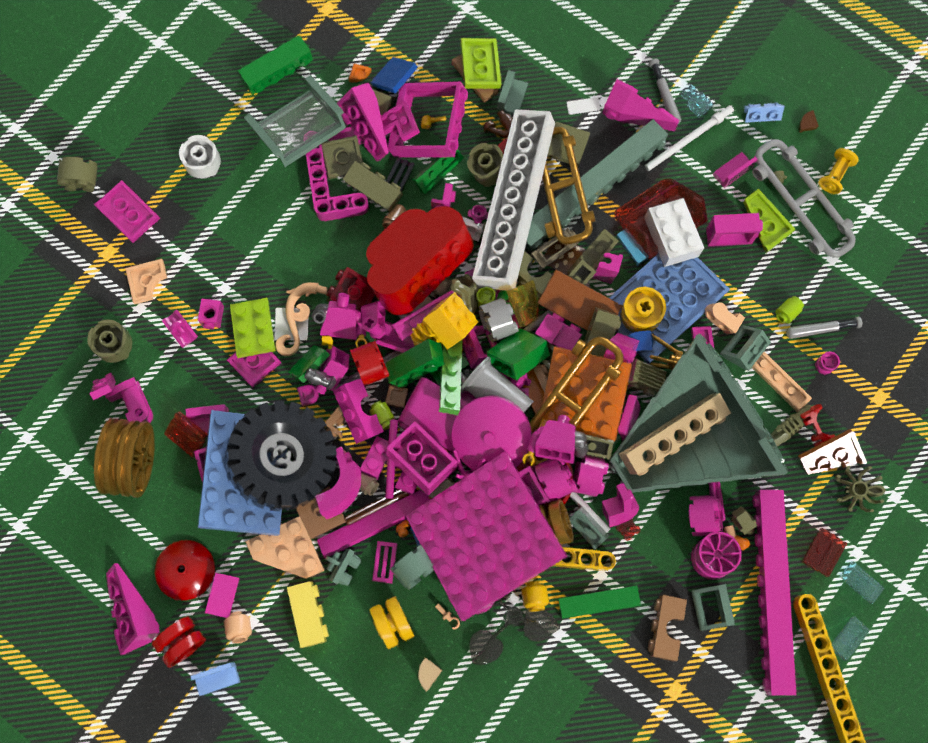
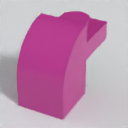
M624 483L616 485L617 497L602 501L603 514L609 527L629 521L639 511V506L630 489L627 490Z

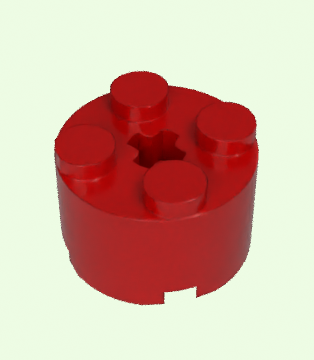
M376 341L350 350L364 386L389 377Z

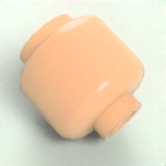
M241 611L230 613V616L224 620L226 638L232 641V643L245 642L252 634L250 617L242 614Z

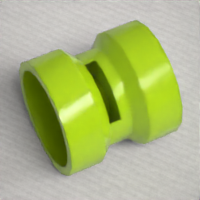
M490 287L480 288L477 292L478 308L481 305L496 300V293Z

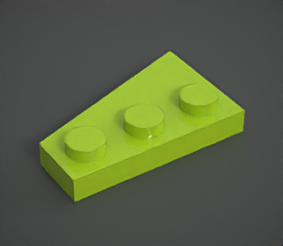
M759 189L743 201L748 214L759 213V218L763 221V229L758 237L766 253L796 230Z

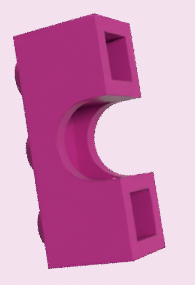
M361 378L333 390L356 444L384 432L377 415H366L361 408L362 399L368 397Z

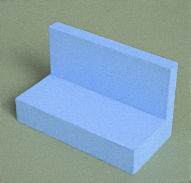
M227 663L190 676L191 680L196 681L199 696L240 683L235 663Z

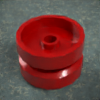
M189 616L169 626L151 644L157 653L165 652L162 660L168 668L177 665L189 657L206 641L200 631L192 632L195 623Z

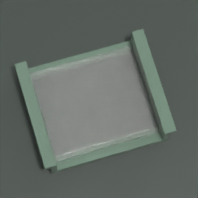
M311 75L305 78L309 91L262 121L257 122L250 113L244 117L251 128L275 157L277 156L285 167L346 128L341 116L344 111Z

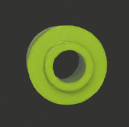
M796 296L788 298L776 310V318L781 323L790 324L802 312L803 302Z
M378 401L372 404V409L369 411L371 416L376 414L383 430L389 429L390 420H394L395 417L387 403Z

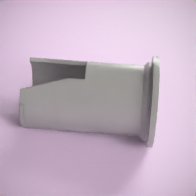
M490 357L484 359L461 386V392L468 391L475 398L483 396L506 398L515 403L523 412L534 403L533 400L491 365Z

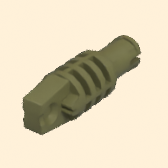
M806 404L799 412L791 414L775 428L771 436L777 446L789 440L799 429L803 428V420L806 418L802 419L800 415L810 410L812 406Z

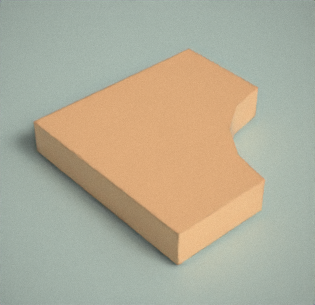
M163 259L125 268L134 304L153 300V292L156 285L167 278Z

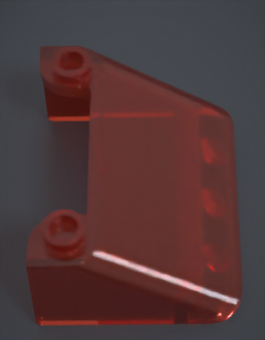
M671 178L661 180L617 208L614 212L615 219L641 253L649 259L658 253V246L654 243L644 219L649 208L684 198L696 228L708 221L704 197Z

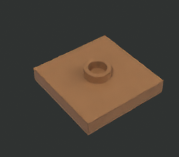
M330 486L327 487V488H325V489H323V490L321 491V493H324V492L330 490V489H331ZM316 497L305 506L300 505L297 507L298 514L311 540L346 523L343 513L330 519L324 518L320 514Z

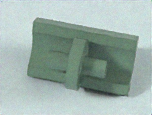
M347 548L343 551L342 555L335 552L333 558L327 556L325 560L330 562L327 570L332 572L328 580L335 584L340 583L348 586L352 576L344 571L348 565L357 569L361 559L354 554V551Z

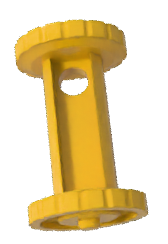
M844 148L836 150L834 156L837 161L828 176H822L818 181L819 186L831 194L841 193L843 189L840 183L848 167L855 166L859 161L858 156L853 151Z

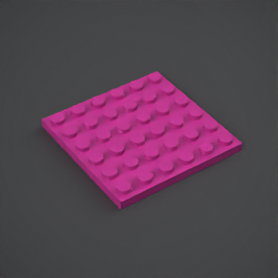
M506 452L498 455L406 515L416 537L433 563L432 567L461 621L472 617L567 557Z

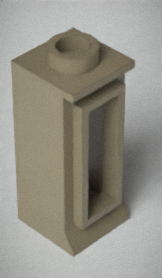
M569 228L563 231V235L565 237L576 235V233L573 230L570 231ZM554 237L531 253L530 256L539 264L538 270L541 271L574 248L579 242L568 244L546 260L541 252L558 241L557 237Z

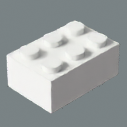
M684 198L648 209L644 219L664 267L700 256L704 246Z

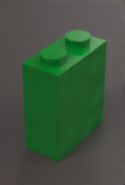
M518 328V332L514 335L506 337L486 352L487 356L491 358V365L495 369L516 381L549 356L547 341L521 328Z

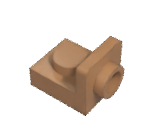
M340 406L325 422L327 424L325 427L327 428L326 431L331 430L334 438L337 436L341 439L343 435L336 427H340L346 419Z

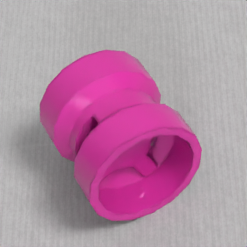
M826 352L816 360V370L824 375L830 374L838 368L840 359L834 352Z

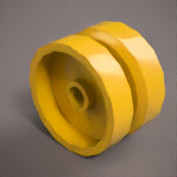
M636 288L625 298L620 315L622 323L632 333L650 330L652 332L656 330L665 316V299L661 293L653 288Z
M395 596L386 600L385 605L389 612L388 614L385 613L383 607L379 604L369 609L380 638H383L388 649L398 645L396 631H398L404 641L414 637V633Z

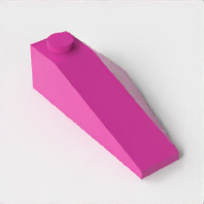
M618 79L616 80L602 114L611 120L645 126L654 119L664 130H676L679 123L676 117L663 108L653 106L652 100L648 97L644 99L637 94L638 90Z
M369 83L353 87L337 102L344 111L341 115L342 119L347 125L350 124L354 128V134L357 137L360 136L363 139L364 146L375 160L380 161L389 152L377 98Z

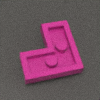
M406 101L381 115L385 136L397 129L401 139L405 142L420 133L409 104Z

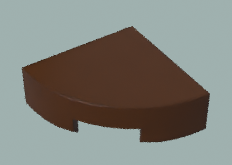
M814 110L807 112L803 116L799 124V132L818 128Z

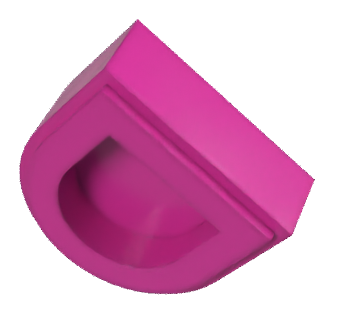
M308 384L297 387L302 407L314 404L318 400L319 393L315 390V386Z

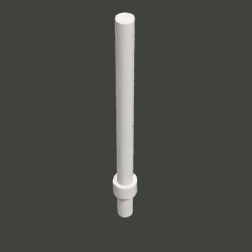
M730 105L721 112L712 115L710 120L647 163L645 169L650 171L709 128L723 122L726 116L734 112L733 107Z

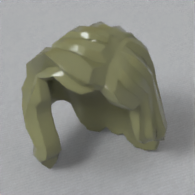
M464 274V276L451 280L447 293L451 290L457 293L469 311L474 314L477 309L478 289L472 276Z

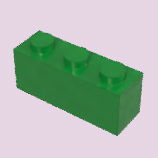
M427 339L386 362L389 383L404 388L413 381L419 380L424 375L434 372L439 367L445 365L441 344Z

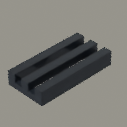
M398 157L386 182L391 183L401 164L402 166L394 180V183L398 184L405 167H409L399 186L401 187L399 191L402 193L415 167V163H409L408 160H402L401 157Z

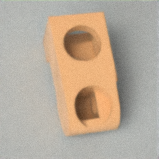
M723 303L709 304L705 308L706 317L726 334L736 333L745 319L740 313L732 314Z

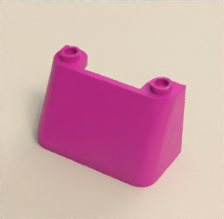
M421 377L398 419L399 427L406 430L415 421L438 444L446 448L455 459L453 454L455 449L452 443V427L457 415L439 412L440 386ZM460 398L461 410L468 403Z

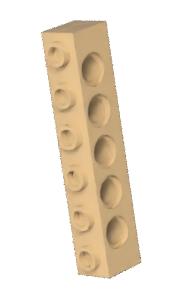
M720 393L710 394L619 453L630 474L641 476L649 471L648 468L652 465L662 463L667 455L679 452V447L682 445H688L696 440L695 437L699 434L703 435L711 430L710 427L714 424L718 425L726 420L725 417L731 414ZM706 411H707L708 414H709L708 419H706V417H705V412H706ZM691 421L693 422V425H694L692 430H691V428H690V422H691ZM675 431L678 432L677 439L674 438ZM660 441L663 443L661 450L658 447ZM644 451L647 452V459H646V460L643 459V452H644Z

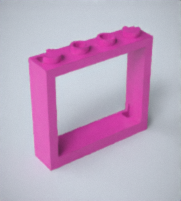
M461 82L404 83L399 89L396 106L406 101L411 109L413 97H455L445 145L404 146V141L401 139L398 130L395 129L390 133L388 151L394 157H455L459 145V133L462 130L461 121L465 114V100L468 98V91Z

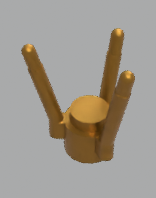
M652 334L654 340L675 354H671L669 359L650 355L651 359L667 363L651 362L650 365L673 370L683 352Z

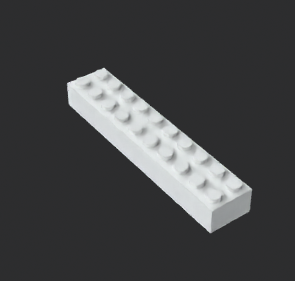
M515 110L472 277L479 288L490 287L496 290L515 291L555 126V121L549 111Z

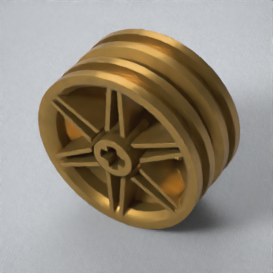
M110 418L106 421L99 435L94 460L95 485L100 494H121L122 496H132L135 498L143 495L150 480L155 451L154 431L149 422L134 420L129 422L125 419L118 420L116 418Z

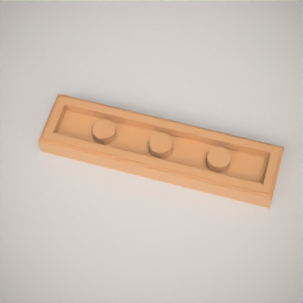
M765 352L762 353L752 366V369L796 412L800 411L812 399Z

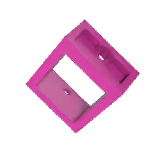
M759 213L714 215L706 228L708 246L752 244L763 229V221L760 220Z

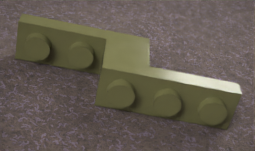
M603 229L567 271L569 273L568 276L586 285L597 272L594 269L605 258L603 256L604 253H609L619 241L606 229Z

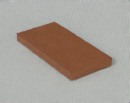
M555 269L537 301L541 306L588 330L595 307L615 314H619L623 307Z

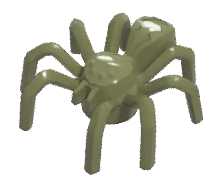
M847 466L845 472L853 483L840 479V475L835 477L836 481L850 485V487H845L848 489L845 493H849V495L838 498L836 502L840 503L854 497L847 508L848 512L852 511L857 499H859V506L863 511L874 512L873 509H867L863 506V497L870 503H883L884 500H873L867 496L879 497L886 492L885 488L881 485L867 486L882 480L883 477L879 476L863 482L862 476L872 469L869 466L858 474V481H856L849 471L850 466Z

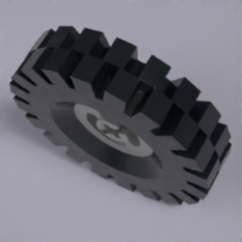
M274 401L272 405H268V402L258 405L256 410H249L241 420L239 419L228 440L225 452L227 462L225 465L227 474H231L232 477L230 481L235 489L239 488L241 490L240 495L247 501L252 499L255 501L254 505L262 509L264 506L270 507V511L280 512L284 508H286V511L297 509L300 505L305 506L321 493L335 470L336 462L334 458L337 456L336 446H332L334 437L331 430L326 431L325 426L327 424L321 417L318 419L313 417L315 412L308 407L305 411L299 409L300 404L290 402L289 405H284V401ZM289 448L291 451L287 452L284 458L278 459L273 466L271 463L278 455L281 456ZM267 452L271 453L270 462L267 458ZM291 452L294 457V462L290 460Z

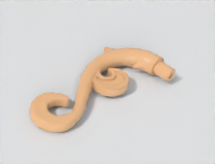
M303 283L292 290L286 291V293L290 294L286 302V319L295 342L293 347L286 348L284 342L291 337L288 334L279 337L276 341V349L279 354L292 356L298 351L300 339L295 321H306L310 315V308L306 304L301 303L296 306L300 312L295 313L294 306L302 295L306 294V297L311 293L326 295L327 287L320 286L319 283Z

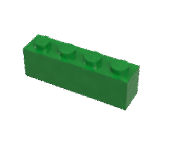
M298 35L239 69L238 73L251 95L262 92L269 85L276 84L281 78L293 74L300 67L307 66L313 58L310 49L301 36Z

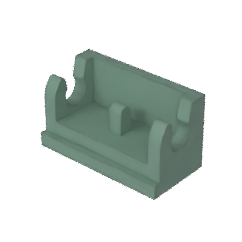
M583 507L570 517L571 524L594 550L609 537L605 530Z

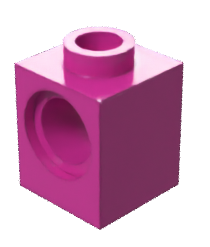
M201 299L198 321L203 328L214 329V327H221L224 310L222 302L219 300ZM215 312L212 318H207L208 313Z

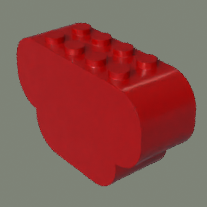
M448 206L436 207L428 213L421 209H410L400 214L370 243L366 256L372 267L367 274V281L381 305L391 314L405 315L413 311L471 254L474 242L461 214Z

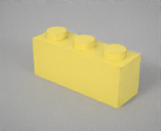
M309 581L287 587L300 648L327 642L326 637H329L326 625H323L321 617H324L322 605H318L317 597H320L318 586Z

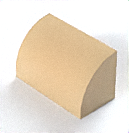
M427 658L423 660L419 668V681L426 691L429 690L443 671Z

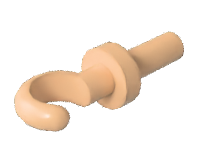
M438 603L435 607L443 615V620L447 619L450 622L455 619L457 626L452 627V629H457L460 625L459 619L451 617V612H446Z

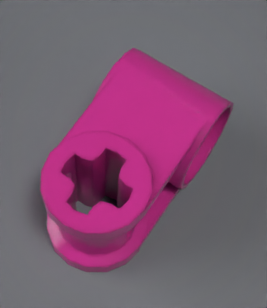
M380 301L362 306V328L369 332L373 339L382 338L386 332L385 308L381 305Z

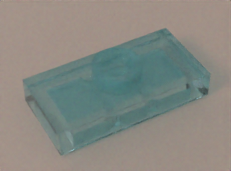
M854 561L850 562L839 576L870 604L874 603L885 589Z
M855 616L851 617L831 643L834 652L842 660L847 661L870 630Z

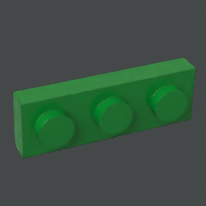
M458 149L456 150L455 157H436L412 180L421 193L426 194L460 163L464 157Z

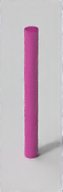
M390 420L389 445L397 438L398 420ZM389 457L387 462L385 499H393L395 463Z

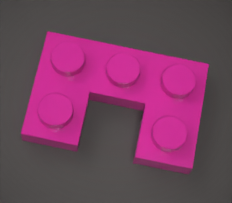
M378 436L376 437L360 468L362 473L378 480L385 464L388 462L386 447L389 446V441ZM402 471L395 488L413 496L417 489V484Z

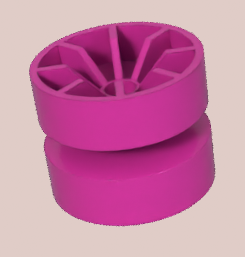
M725 532L708 534L694 546L691 553V562L695 571L702 577L711 580L720 579L731 573L738 567L741 561L740 545L734 537Z

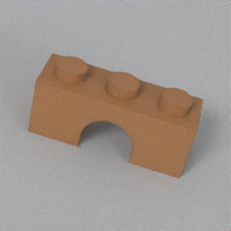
M661 595L659 599H656L654 610L657 611L656 619H653L651 631H654L653 640L650 639L648 644V651L651 652V657L678 661L681 641L669 637L666 632V626L670 620H684L687 600Z

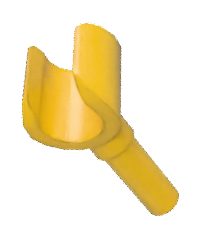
M425 115L421 121V128L429 129L431 128V123L446 121V116L431 118L429 115Z

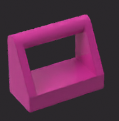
M483 325L475 326L462 339V347L471 369L476 368L488 357L487 354L483 353L477 336L485 333L486 336L490 334L487 329L484 330ZM488 338L491 348L498 344L497 341L491 342Z

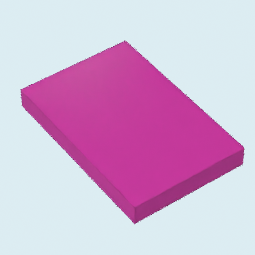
M122 180L94 204L132 243L160 219Z

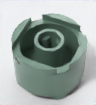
M422 545L416 547L417 549L408 553L390 568L404 588L407 587L408 590L421 581V575L425 578L434 571L433 563Z

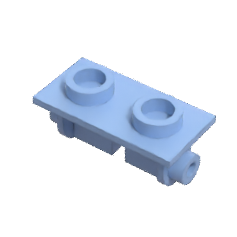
M778 102L764 104L763 106L760 104H748V106H744V113H747L745 123L781 121L784 105L778 104Z

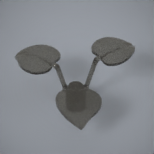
M511 591L494 603L495 605L499 602L506 609L503 615L505 624L494 635L488 630H480L471 637L469 644L471 661L476 665H485L498 659L503 651V643L496 637L508 626H514L520 622L525 623L523 627L524 634L534 642L546 640L557 632L560 626L556 619L546 610L529 612L528 609L524 619L522 612L518 608H510V606L502 602L510 598Z

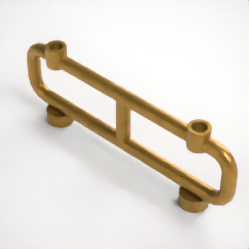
M554 127L553 135L561 134L563 137L572 177L551 184L547 164L545 163L542 179L552 217L551 222L545 223V229L549 238L556 236L559 242L568 245L587 239L593 230L592 222H595L596 219L593 210L589 211L573 150V146H576L575 138L573 135L570 136L564 127ZM575 185L585 230L580 234L565 237L553 191Z
M604 337L593 338L588 344L580 339L571 351L577 356V359L530 421L531 434L556 399L576 412L569 424L577 426L611 379L616 381L620 376L621 371L619 368L623 362L622 350ZM603 345L614 353L615 361L607 369L605 375L582 406H580L562 393V391L595 346ZM528 457L527 463L531 465L532 457ZM542 458L540 460L536 459V464L534 465V467L539 463L547 460V458Z

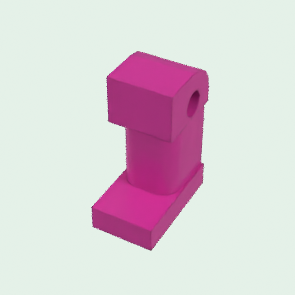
M134 377L114 386L112 392L105 394L106 399L111 403L123 398L128 413L125 415L129 422L134 420L151 423L153 420V412L140 383Z

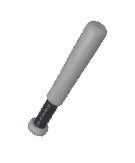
M652 59L649 61V67L653 69L656 76V83L665 109L676 117L680 123L681 117L667 82L659 68L660 62L658 59Z
M855 317L853 320L841 322L832 321L789 327L786 334L788 338L793 339L838 331L842 328H861L862 319L861 317Z

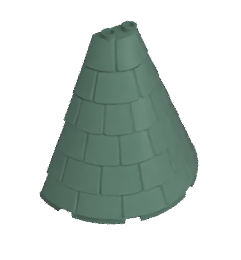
M700 333L695 336L689 348L681 356L656 396L651 399L641 417L637 419L627 437L622 441L610 459L611 469L615 474L618 473L622 479L620 483H624L627 490L630 489L632 493L788 473L786 465L782 464L785 461L769 431L762 426L764 425L763 420L738 381L731 377L732 373L710 343L706 344L705 337ZM714 393L721 394L731 414L725 417L726 420L718 425L714 424L710 427L711 430L709 432L696 436L694 442L679 447V452L667 455L662 463L649 467L647 473L641 476L629 473L619 453L708 395ZM707 411L705 412V417H706V419H708V417H709V414H708ZM691 421V422H690V428H691V430H692L694 425H693V422ZM675 431V433H674V438H675V439L678 438V432H677V431ZM662 441L658 444L660 450L663 447ZM646 451L643 452V459H644V460L647 459V452H646Z

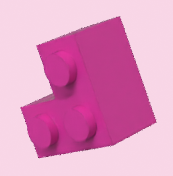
M553 313V315L547 314L535 333L549 343L572 350L583 336V334L579 333L581 331L580 328L572 323L568 326L564 323L565 319L556 313Z

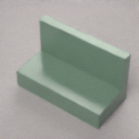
M508 70L497 108L499 111L504 110V112L514 114L515 110H520L528 86L527 82L515 79L514 71Z

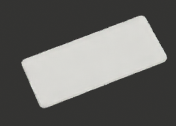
M598 97L567 102L570 115L601 110Z

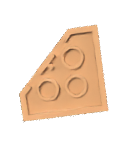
M300 516L280 525L279 536L260 534L245 541L255 561L305 579L325 571Z

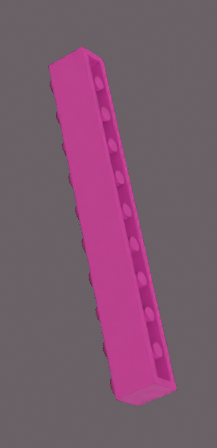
M759 490L753 495V506L756 507L754 519L757 524L755 545L758 547V555H756V565L759 567L760 573L757 576V585L761 591V595L758 596V605L762 609L759 624L760 628H763V636L760 639L761 648L764 649V657H762L761 661L762 669L765 670L763 689L766 691V695H796L784 490Z

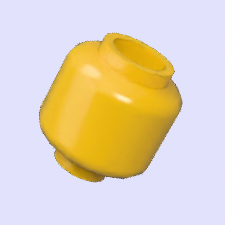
M539 581L527 582V586L522 588L523 606L529 609V612L545 610V606L549 604L547 587L545 585L539 584Z

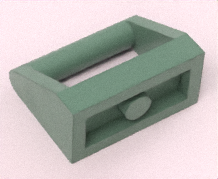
M742 325L721 351L720 355L740 368L749 371L771 341L763 330ZM745 333L751 336L738 354L731 353Z
M726 584L691 591L700 631L735 625ZM715 591L722 623L707 625L700 593Z

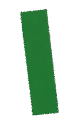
M637 586L558 599L561 619L641 606Z

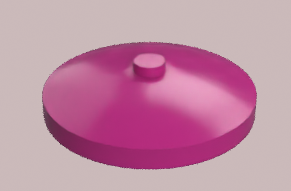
M499 396L476 398L466 404L454 420L452 427L454 449L457 450L461 461L472 470H475L482 458H485L483 464L485 465L503 452L509 455L514 466L517 467L523 461V456L528 453L527 448L531 438L530 423L521 408L506 398Z

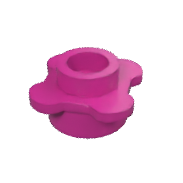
M475 205L472 210L468 211V216L472 217L475 224H481V221L487 219L489 214L482 205Z

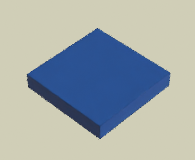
M392 57L371 81L373 87L397 93L418 67L414 62Z

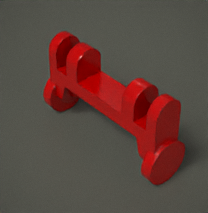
M821 404L812 406L810 410L800 415L802 419L806 418L803 420L804 425L812 423L816 434L811 436V440L815 442V447L835 437L834 434L827 435L823 433L818 425L817 415L822 409Z

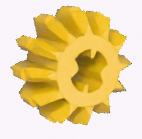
M422 320V323L417 324L416 328L412 329L413 333L410 336L415 346L427 339L438 343L441 342L424 320Z

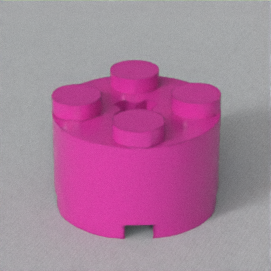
M591 455L582 457L581 462H576L574 470V482L578 488L574 492L597 497L598 494H603L605 483L602 480L603 475H606L608 472L609 464L605 463L603 458Z
M547 459L536 465L535 471L551 502L578 490L574 480H570L572 473L568 465L563 466L565 462Z
M715 495L690 496V500H694L693 504L689 505L690 526L695 528V532H692V535L707 536L713 532L723 531L722 519H718V511L722 510L721 499H716Z

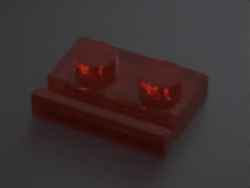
M179 411L174 414L175 417L169 423L164 435L194 458V451L202 448L208 434Z
M820 528L802 563L827 578L832 573L847 542L840 540L839 537L824 528Z

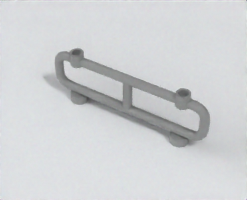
M772 139L760 146L755 153L758 166L752 170L753 175L758 181L768 178L814 238L808 243L810 251L815 255L824 251V253L832 258H838L850 251L856 242L855 235L851 230L854 227L853 222L848 218L842 219L795 157L798 154L797 149L793 145L787 147L783 141L778 139ZM772 147H778L782 151L783 158L791 163L811 189L796 200L792 198L762 158L763 153ZM814 196L817 197L836 222L838 230L848 238V242L838 250L830 248L799 207Z

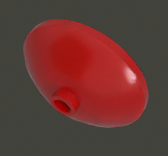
M181 540L170 544L161 552L155 565V579L161 591L170 598L181 601L192 600L201 596L208 590L215 576V562L212 554L204 545L192 540ZM184 565L185 570L180 573L179 567Z

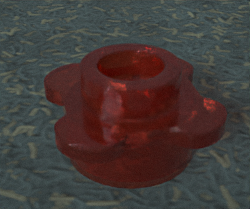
M633 518L616 527L617 531L624 536L626 541H630L633 535L640 533V527L634 524Z

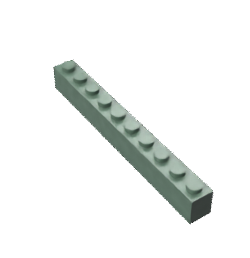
M654 119L581 177L587 205H593L599 199L598 196L602 193H608L614 183H620L629 171L633 172L639 167L641 161H647L653 155L652 152L656 149L660 150L666 145L668 133ZM575 185L569 186L555 198L563 228L571 222L572 217L582 214ZM548 204L532 217L525 246L529 252L540 248L544 243L543 241L549 238L545 229V223L552 221Z

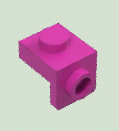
M445 184L443 200L432 199L431 209L439 206L450 207L451 202H455L456 191H453V184Z

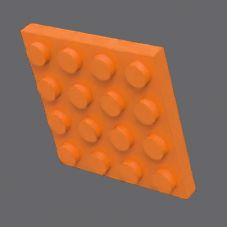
M554 347L543 404L577 359V356L571 352L572 350ZM589 354L562 393L582 406L615 360ZM622 362L619 368L621 371L620 376L616 381L612 379L609 381L575 427V431L616 441L632 367L631 363ZM556 399L543 419L557 421L558 416L565 415L571 421L576 412Z

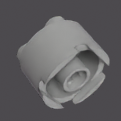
M500 298L479 306L481 309L479 310L480 319L484 330L487 329L490 332L487 336L491 342L501 340L518 332V326L511 317L513 309L510 304H506L504 299Z

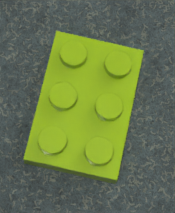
M461 38L464 87L466 89H500L501 76L497 40Z
M268 298L230 304L237 357L242 358L276 351Z

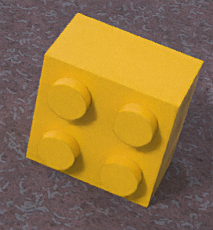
M455 292L438 303L423 318L447 350L464 339L478 323L475 315L469 311L463 300Z

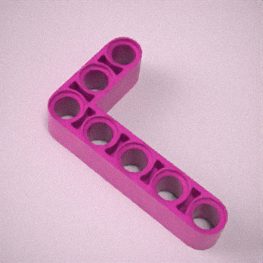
M310 131L306 133L304 142L316 135L317 132ZM321 144L306 153L313 204L319 220L329 221L361 216L368 212V199L363 193L330 197ZM313 158H320L318 161H312ZM317 174L322 175L320 178H314ZM319 191L325 192L323 195H317ZM358 202L364 203L362 206H356ZM340 205L346 206L344 209H338ZM321 208H327V211L319 212Z

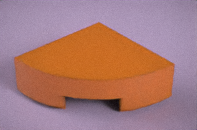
M354 63L349 76V82L363 81L370 75L371 68Z

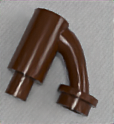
M501 110L497 115L500 117L499 122L505 130L496 128V124L492 120L487 121L483 128L485 133L491 132L497 136L508 138L513 118L510 114H506L504 110Z

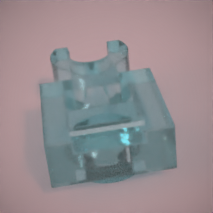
M689 85L688 88L691 93H687L685 90L681 93L684 99L689 100L687 106L698 118L714 105L703 92L697 94L696 88L693 85Z

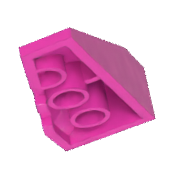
M115 563L106 573L109 598L114 601L113 611H111L112 618L116 617L117 629L114 630V635L120 655H124L152 642L160 631L153 612L119 564Z

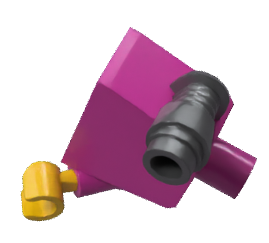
M338 293L337 302L329 301L328 304L317 305L312 313V318L316 323H322L320 335L356 340V347H358V343L361 341L367 344L366 339H364L366 331L362 328L361 311L356 310L355 304L349 303V294Z
M322 335V345H328L326 351L330 355L323 362L319 370L309 368L304 378L309 383L316 385L315 390L318 393L325 394L327 390L333 391L349 368V354L334 347L331 336Z
M560 415L557 421L548 420L545 426H541L532 433L527 448L529 452L523 456V463L526 464L527 458L532 457L531 466H534L536 464L535 456L573 464L574 453L579 458L586 456L589 449L586 443L587 436L583 432L575 431L576 426L569 424L570 419L568 416Z

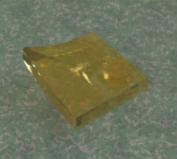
M534 280L525 282L507 291L519 327L526 326L538 318V296Z

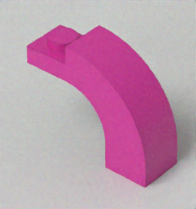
M342 447L336 449V457L340 467V477L337 483L330 490L316 496L320 514L326 519L344 512L357 497L361 486L360 467L353 461L350 452H346Z

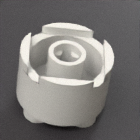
M203 135L191 136L180 147V160L190 176L207 178L217 174L221 159L215 144L209 138Z

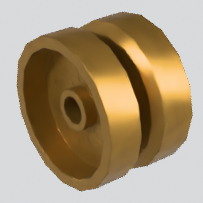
M559 499L549 502L548 508L544 504L538 505L559 543L563 545L573 542L572 526L563 501Z

